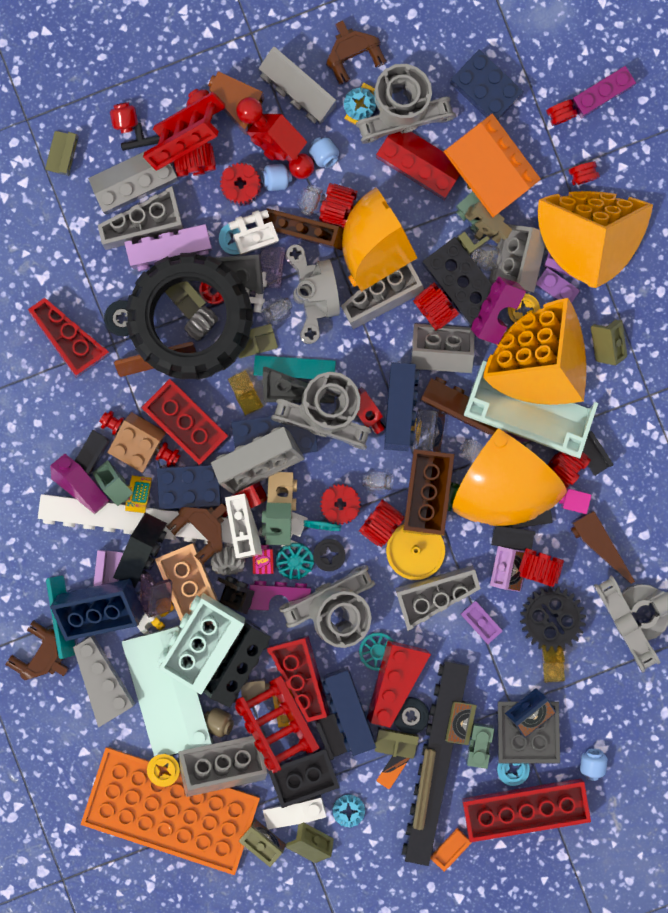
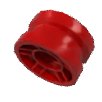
M572 99L561 102L546 110L547 115L551 117L550 123L552 126L564 123L578 116L577 110L573 108L574 103Z
M596 161L581 164L568 170L569 175H572L573 186L600 178L599 172H596Z
M201 282L200 295L207 303L218 305L224 302L219 292L212 294L211 286Z

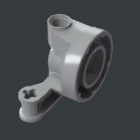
M395 64L385 69L378 77L374 89V99L380 111L379 115L356 122V126L360 129L362 135V144L374 142L383 136L396 132L408 133L417 129L418 126L429 123H444L456 118V114L452 111L450 97H442L430 101L432 96L431 83L426 74L415 66ZM403 90V94L408 98L409 104L402 105L396 103L392 99V94Z
M291 245L286 251L285 258L297 271L299 284L293 292V299L296 303L304 305L306 316L300 338L306 344H313L320 336L317 318L334 317L340 314L337 284L329 259L317 261L316 265L307 266L304 249L300 245ZM293 250H295L296 253H300V255L297 257V260H295L294 256L290 257V254L293 252ZM300 289L305 290L308 296H303L300 293ZM308 329H310L312 333H315V335L312 337V340H310L309 337H305V334L308 332Z
M336 372L319 374L312 379L303 392L301 405L277 399V408L275 414L271 417L275 422L310 430L315 435L331 437L362 450L367 449L368 435L372 432V429L352 423L360 409L361 398L359 391L350 378ZM325 394L338 397L335 400L336 409L331 414L321 410L320 399Z
M359 566L344 578L334 583L323 584L316 588L314 593L302 599L283 604L279 610L283 612L286 618V626L288 628L295 627L308 619H313L315 631L325 642L340 648L356 645L366 636L372 619L369 605L364 598L358 595L375 585L374 580H371L367 571L369 569L368 566ZM341 607L345 621L334 625L331 622V615L335 609Z
M612 575L605 582L599 585L595 584L594 587L607 608L641 672L644 673L645 669L654 664H660L661 662L648 640L657 638L668 626V591L664 592L651 585L636 584L627 587L621 592ZM649 603H651L655 609V615L652 616L650 621L637 624L631 613H636L639 607L643 605L649 606Z

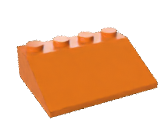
M493 113L443 151L492 218L541 180Z

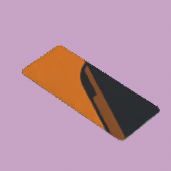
M392 755L376 781L390 789L410 758L393 757Z

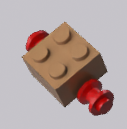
M113 411L105 412L99 421L102 424L101 428L105 429L108 427L112 429V435H116L107 452L141 473L150 465L155 453L157 454L155 460H165L167 467L177 464L181 457L178 454L179 450L175 449L172 451L168 449V443L166 442L162 447L160 446L166 435V432L133 412L126 419L123 417L120 419L115 418Z

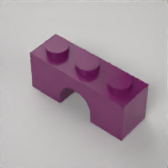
M624 66L572 99L573 107L582 119L607 101L633 88L636 82L627 67Z
M498 276L496 282L491 286L487 299L482 303L478 317L472 323L471 330L482 340L498 345L507 329V326L498 318V314L506 307L517 309L526 293L525 289L517 282Z
M254 580V584H250L249 588L255 591L249 609L269 611L272 597L283 595L289 602L299 600L311 594V587H307V583H295V586H287V582H275V585H266L267 581Z

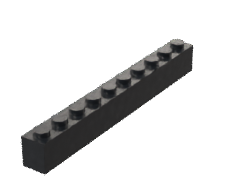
M444 659V663L439 664L438 676H441L440 683L435 684L434 696H437L436 703L431 704L429 715L433 716L432 723L427 724L425 735L429 737L427 744H423L421 754L424 756L425 749L436 751L425 825L423 830L413 828L419 782L415 783L413 795L417 796L416 802L411 803L409 815L413 816L412 822L407 823L405 835H409L408 841L403 843L401 855H405V862L429 866L454 744L447 742L445 739L452 704L454 701L462 702L469 670V665ZM422 763L419 764L418 774H417V775H420V776H421L422 765H423Z

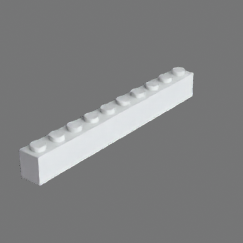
M41 494L38 519H43L45 524L55 525V521L63 522V526L75 527V524H83L84 529L95 530V526L103 527V531L107 532L123 529L124 534L132 535L144 513L125 511L126 504L117 506L115 503L109 502L94 514L75 498ZM146 508V513L166 522L167 525L179 515V511ZM221 517L224 520L221 523L222 541L224 546L232 547L234 545L229 518ZM187 523L175 536L171 530L165 527L164 531L167 532L165 539L176 540V536L184 537L186 542H196V539L204 540V544H207V539L191 523Z

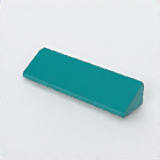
M255 355L253 375L263 376V367H268L293 378L314 379L319 374L335 372L336 361Z
M62 575L46 579L50 606L58 594L67 592L65 579ZM51 610L59 658L75 656L73 648L76 646L75 639L65 641Z

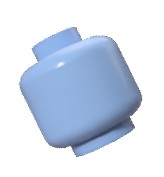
M319 137L312 141L309 155L317 166L330 168L338 161L339 150L331 139H321Z
M284 164L266 165L264 170L261 171L262 186L266 187L268 191L285 190L288 187V183L292 181V174Z
M588 749L587 752L582 754L580 772L588 780L596 781L606 775L608 758L599 749Z

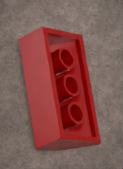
M413 132L389 134L376 154L378 160L444 201L460 177V173L443 151Z

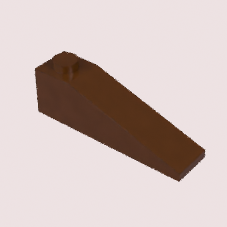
M266 208L269 217L263 219L264 224L272 222L277 233L342 251L344 229L341 227Z
M590 511L571 522L573 527L570 529L576 539L580 538L581 541L629 583L635 582L595 511Z

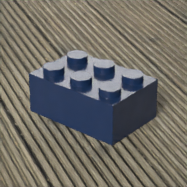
M480 49L450 80V84L485 117L493 113L497 120L505 114L524 92Z
M212 465L157 469L159 509L207 507L222 504L221 485L217 480Z

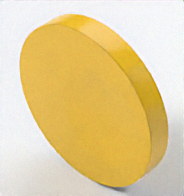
M404 524L398 526L386 546L387 559L392 569L400 576L410 580H421L433 575L440 568L445 557V545L441 535L405 533L403 531Z

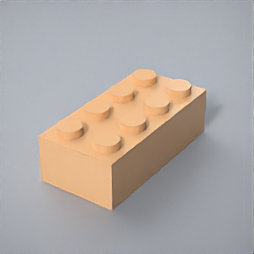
M195 543L155 559L180 621L185 613L190 614L192 611L190 605L196 595L200 597L202 593H205L219 602L204 565L194 556L198 553ZM206 621L207 626L213 624L212 621Z

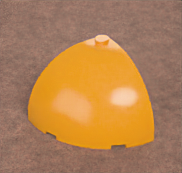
M377 187L366 193L351 210L344 226L342 238L344 259L351 273L348 278L353 287L358 285L361 292L417 259L403 227Z
M595 191L569 192L568 196L560 197L559 194H554L539 199V228L549 253L564 271L593 288H597L613 279L628 264L644 237L653 204L629 197L628 200L616 198L617 194Z
M569 298L555 300L544 304V308L534 313L530 311L516 321L504 333L493 355L490 354L483 378L497 391L517 400L536 404L558 405L584 402L586 353L581 326Z
M498 428L465 475L456 493L452 511L473 522L486 523L492 526L515 525L535 519L538 515L553 508L565 496L567 490L558 475L543 460Z

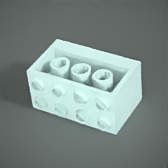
M202 593L200 597L196 595L190 605L192 611L190 614L185 613L179 625L181 629L179 632L174 631L168 643L170 647L163 649L157 661L160 663L158 668L160 671L199 694L203 693L245 624V617L205 593ZM206 621H212L213 626H207ZM195 639H201L202 643H195ZM184 657H191V661L184 660Z

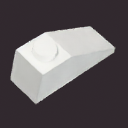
M246 494L225 497L236 558L263 555L259 533Z
M318 795L285 808L277 805L263 809L267 829L269 830L326 818V809L322 795Z

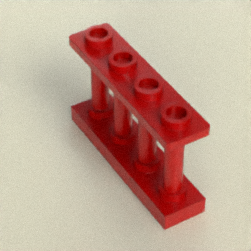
M211 92L154 125L153 130L160 136L158 145L144 152L143 158L157 171L216 138L219 131L211 124V119L214 114L225 109V103L214 92Z
M282 676L269 682L271 685L270 689L248 701H245L242 696L235 702L236 711L240 716H243L246 722V730L249 734L253 735L255 747L259 752H262L265 758V766L272 773L280 771L279 763L303 750L309 754L319 749ZM272 696L277 697L280 702L279 707L255 720L250 708ZM282 714L286 715L290 721L289 725L265 738L260 726ZM292 732L296 733L299 738L298 744L274 756L269 745Z

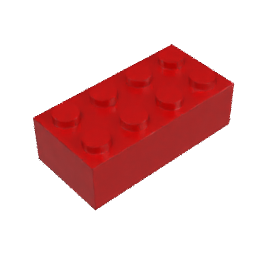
M169 379L141 407L199 465H202L229 437L172 379Z

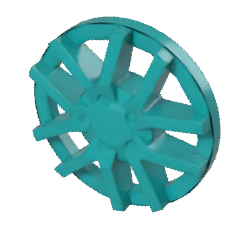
M304 520L303 522L305 527L327 531H340L342 526L322 521Z
M295 542L291 543V545L283 546L276 556V566L279 573L290 580H300V578L311 572L314 565L311 550L301 543ZM291 547H298V549L294 552ZM302 548L305 549L306 551L302 555H300L299 553L301 552ZM286 549H289L291 552L289 555L284 552ZM281 554L286 558L279 560ZM308 554H309V556H310V560H309V559H305V557H306ZM287 563L286 566L280 568L279 565ZM303 563H307L310 565L309 567H306L303 565ZM293 570H297V575H292Z
M384 633L369 634L360 644V659L371 670H380V667H377V660L383 659L387 641L384 645L380 644L382 637L394 641ZM373 636H380L377 643L372 638ZM369 638L374 643L372 647L366 643ZM365 645L369 650L362 653L363 646ZM370 653L371 657L364 660L363 655ZM374 659L375 667L369 665L368 662Z

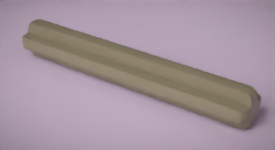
M425 749L413 822V828L417 830H423L425 825L436 751L433 749Z

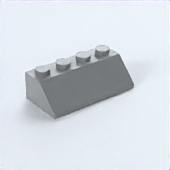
M276 47L270 50L259 67L260 77L267 84L273 83L276 86L275 90L282 97L287 95L292 100L290 103L297 110L302 108L307 113L306 117L312 123L318 122L321 125L336 108V99Z
M144 152L88 179L103 213L108 215L179 181L171 163L156 171L143 158Z
M278 427L265 436L256 437L247 445L236 447L229 454L218 456L211 464L219 484L230 493L235 494L305 460L291 433L285 427Z
M248 736L178 751L181 778L186 797L265 780L268 772L262 752H259L255 747L254 737Z

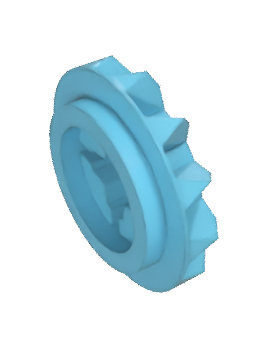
M362 87L352 89L346 94L344 99L345 112L354 120L371 117L376 109L374 95ZM365 97L363 102L365 107H360L355 111L356 103L354 100L359 101Z
M227 224L219 233L220 246L229 254L239 255L236 243L228 244L231 241L229 232L237 234L240 231L238 228L230 230Z
M498 764L497 773L501 781L510 786H517L525 782L530 772L529 764H521L516 769L518 777L513 772L507 773L510 769L509 764Z
M344 795L334 803L333 816L335 821L341 826L351 828L358 825L364 819L365 807L358 797ZM347 803H349L352 810H355L354 813H351L350 819H348L347 813L340 812L346 810Z

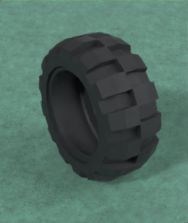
M180 253L178 256H167L155 262L153 267L147 272L144 271L135 282L136 286L128 297L126 325L129 338L136 348L135 350L145 362L157 371L173 378L199 380L212 377L214 374L227 369L236 361L235 359L242 350L244 351L250 339L251 326L253 325V309L250 296L243 282L233 270L211 256L207 257L197 255L196 253ZM185 281H198L210 285L221 294L226 306L227 316L222 334L210 347L195 353H180L169 349L159 339L154 326V311L160 297L173 285Z

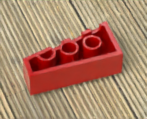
M43 298L28 309L29 314L76 378L109 356V351L97 343L96 340L84 332L46 298Z
M309 635L266 648L269 655L273 658L278 671L282 674L288 689L292 692L306 721L311 722L328 717L330 711Z
M390 640L387 641L367 714V719L370 723L389 728L392 726L431 653L423 648Z

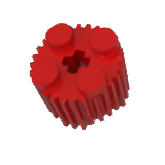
M205 143L175 160L174 165L177 177H185L189 173H193V176L204 175L205 172L215 171L216 162L211 143Z
M236 163V165L232 164V167L228 166L223 171L220 187L224 197L228 201L230 200V203L234 202L235 205L239 204L241 206L243 204L245 206V204L250 205L249 202H253V199H257L256 196H259L258 192H261L262 183L255 168L246 163L245 165L243 163L240 165ZM239 180L246 182V185H243V189L235 186Z
M329 183L326 201L323 200L319 221L344 229L346 220L354 206L353 201H356L358 191L335 183Z
M435 283L427 287L413 300L435 331L441 329L459 315L458 311Z
M559 451L547 465L558 475L565 487L568 488L570 484L573 485L580 476L577 473L581 469H585L591 459L584 452H582L579 459Z
M338 484L337 486H330V489H326L321 497L323 500L320 501L322 503L320 505L322 507L321 511L324 512L323 515H325L329 522H333V524L337 522V525L339 523L343 525L344 522L348 524V521L352 522L358 516V512H360L358 508H361L359 505L361 501H358L360 497H357L358 493L352 487H348V485L344 486L342 484L340 486ZM339 498L346 502L343 510H339V507L335 506V502H338L337 499Z
M382 499L374 512H371L359 532L375 545L382 547L387 543L405 517Z
M526 548L518 570L520 577L554 587L555 583H558L564 560L556 557L550 560V555L540 552L536 556L537 551Z

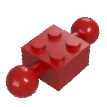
M252 97L242 99L236 107V113L242 122L252 124L247 131L251 141L264 150V155L268 159L288 160L289 171L295 178L306 179L311 176L314 171V161L309 155L300 153L307 144L303 136L282 114H262V105L257 99Z

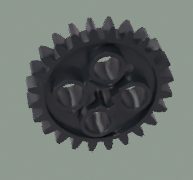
M549 586L548 592L541 588L540 595L534 591L535 598H527L530 603L529 605L523 604L526 612H520V615L525 617V619L520 620V624H526V626L522 628V632H529L525 638H533L531 645L538 642L539 650L546 646V652H549L550 647H553L555 653H557L558 647L565 651V644L573 647L571 640L573 639L578 642L579 638L576 635H583V631L579 628L586 626L584 622H581V620L586 618V615L580 614L584 607H578L581 602L580 599L573 601L574 593L567 596L568 589L561 593L559 586L556 588V591H553L552 587ZM552 601H559L561 603V607L558 610L551 609L549 605ZM543 604L548 608L553 617L557 616V624L564 631V634L559 632L554 622H548L549 615L542 608ZM536 612H541L545 617L542 621L537 622L533 619V615ZM569 617L573 620V624L569 627L563 626L561 623L562 619ZM547 629H554L556 636L547 638L544 633Z

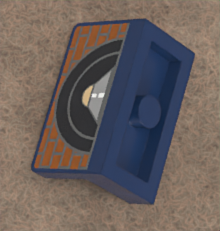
M535 688L505 714L516 725L522 736L526 738L552 717L556 711L547 697Z

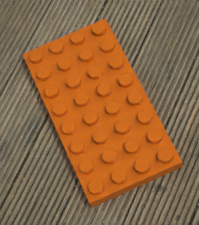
M106 746L80 825L235 875L244 849L239 840L252 824L260 797L232 787L186 797L181 771L177 780L172 785L166 787L157 786L151 782L147 774L149 760ZM158 766L160 769L158 777L164 773L169 774L167 771L168 766Z

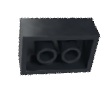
M146 512L144 513L130 536L113 576L114 579L118 581L130 579L134 589L139 582L143 583L148 574L146 569L150 571L155 562L152 557H156L161 548L158 543L162 544L167 532L164 531L167 525L166 522Z
M325 746L312 753H305L279 763L281 770L272 773L271 770L269 771L281 808L340 788V783Z

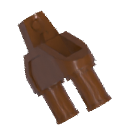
M343 20L336 23L335 26L339 34L335 36L336 42L326 65L329 69H332L339 85L344 84L341 75L345 83L351 80L343 65L344 61L365 51L369 52L375 68L387 63L380 49L381 41L378 37L353 31L352 28L347 30Z
M223 503L215 510L212 507L208 510L181 507L178 512L179 515L166 527L175 536L187 523H191L207 539V544L194 555L204 565L215 553H220L223 550L221 523L224 520L221 517L227 512V507Z
M33 620L27 631L42 640L40 648L28 664L12 654L5 665L18 672L23 680H29L47 673L53 675L55 671L65 676L69 668L61 663L63 659H60L58 656L54 629L48 630Z

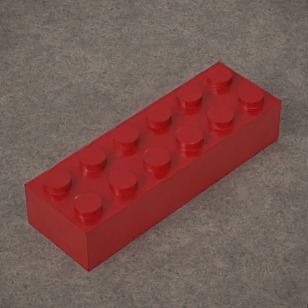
M582 778L462 798L470 843L591 822L585 783Z

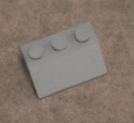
M507 224L512 228V231L507 239L503 240L501 238L498 243L489 282L493 284L498 276L519 283L526 292L534 293L545 250V243L541 232L533 227Z
M414 324L411 364H416V369L472 373L474 333L471 328L444 326L435 331L431 325Z

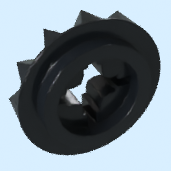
M325 539L316 545L313 551V559L320 569L335 571L345 561V550L338 541ZM327 546H329L331 552L338 553L332 557V564H330L328 558L320 557L326 554Z

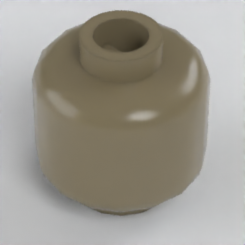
M216 707L210 712L207 711L204 715L209 733L221 738L229 735L232 731L234 720H232L230 713Z

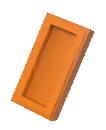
M456 828L431 854L430 859L445 872L471 844L469 838Z

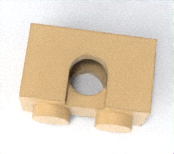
M278 472L268 478L267 502L291 503L292 518V511H296V499H293V492H297V480L293 479V472ZM279 493H287L288 496H287V497H280V496H278V494H279Z

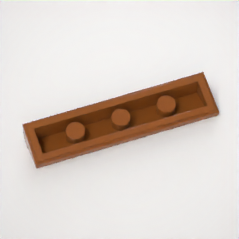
M192 341L168 347L180 353L196 352L195 344ZM140 355L114 362L120 377L155 369L145 362Z

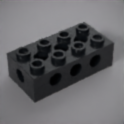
M454 237L423 260L422 264L471 328L474 319L478 317L482 303L487 299L491 291L492 284L458 239ZM448 261L454 262L456 269L448 271L445 263ZM461 277L466 278L468 286L460 287L457 280ZM473 293L478 294L481 298L480 303H472L470 295Z
M245 619L244 626L203 692L210 699L230 708L238 699L239 692L243 685L247 683L252 669L258 664L259 657L263 650L267 648L271 636L256 624Z

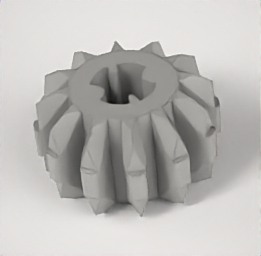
M206 306L201 307L187 322L184 330L191 338L199 341L216 324L218 317Z
M226 546L220 553H215L211 558L212 570L216 574L230 576L231 574L237 575L238 572L243 571L245 558H236L234 546Z

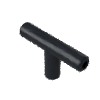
M138 122V125L134 127L136 140L121 143V149L124 151L158 144L160 136L144 138L142 125Z

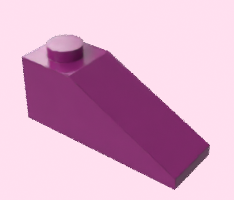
M63 454L50 465L51 479L92 513L96 514L109 503V499L82 467L68 455Z

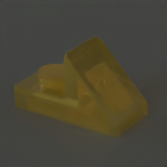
M246 370L228 378L245 416L263 408L262 402Z
M543 646L544 682L565 681L563 650L561 647H558L557 653H555L553 647H550L549 652H546V646Z

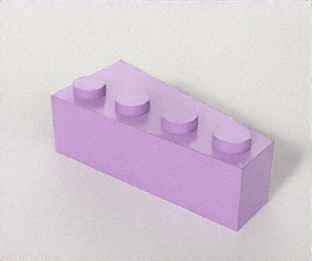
M206 224L179 230L177 234H174V232L163 233L157 239H154V237L141 238L138 241L139 243L132 244V241L124 242L130 266L133 269H138V272L149 270L150 265H154L155 262L167 256H178L180 253H196L197 255L205 256L209 254L208 251L213 250Z

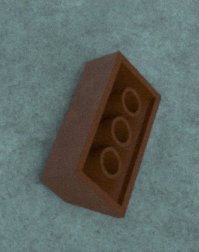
M436 377L435 380L432 378L429 380L420 401L493 436L498 428L464 416L469 397L464 395L465 390L454 386L452 389L446 386L447 381Z
M414 449L403 528L405 533L444 536L455 454Z

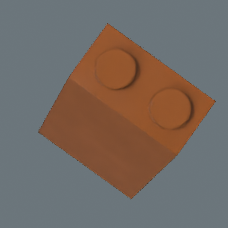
M218 71L216 76L212 75L209 81L210 93L214 92L225 103L226 106L223 110L239 129L248 135L247 131L252 124H246L238 118L236 107L246 97L255 98L262 105L264 94L262 91Z

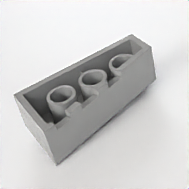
M172 186L167 188L166 191L150 197L149 200L139 205L137 204L131 207L130 210L120 213L98 225L101 242L105 250L124 246L126 241L136 243L141 238H156L163 233H175L184 229Z
M410 262L362 292L358 290L341 307L354 330L416 297L424 291V287Z
M473 565L395 588L408 631L421 622L430 619V617L438 612L444 611L450 605L481 589Z
M94 635L73 647L99 728L132 708L136 703Z

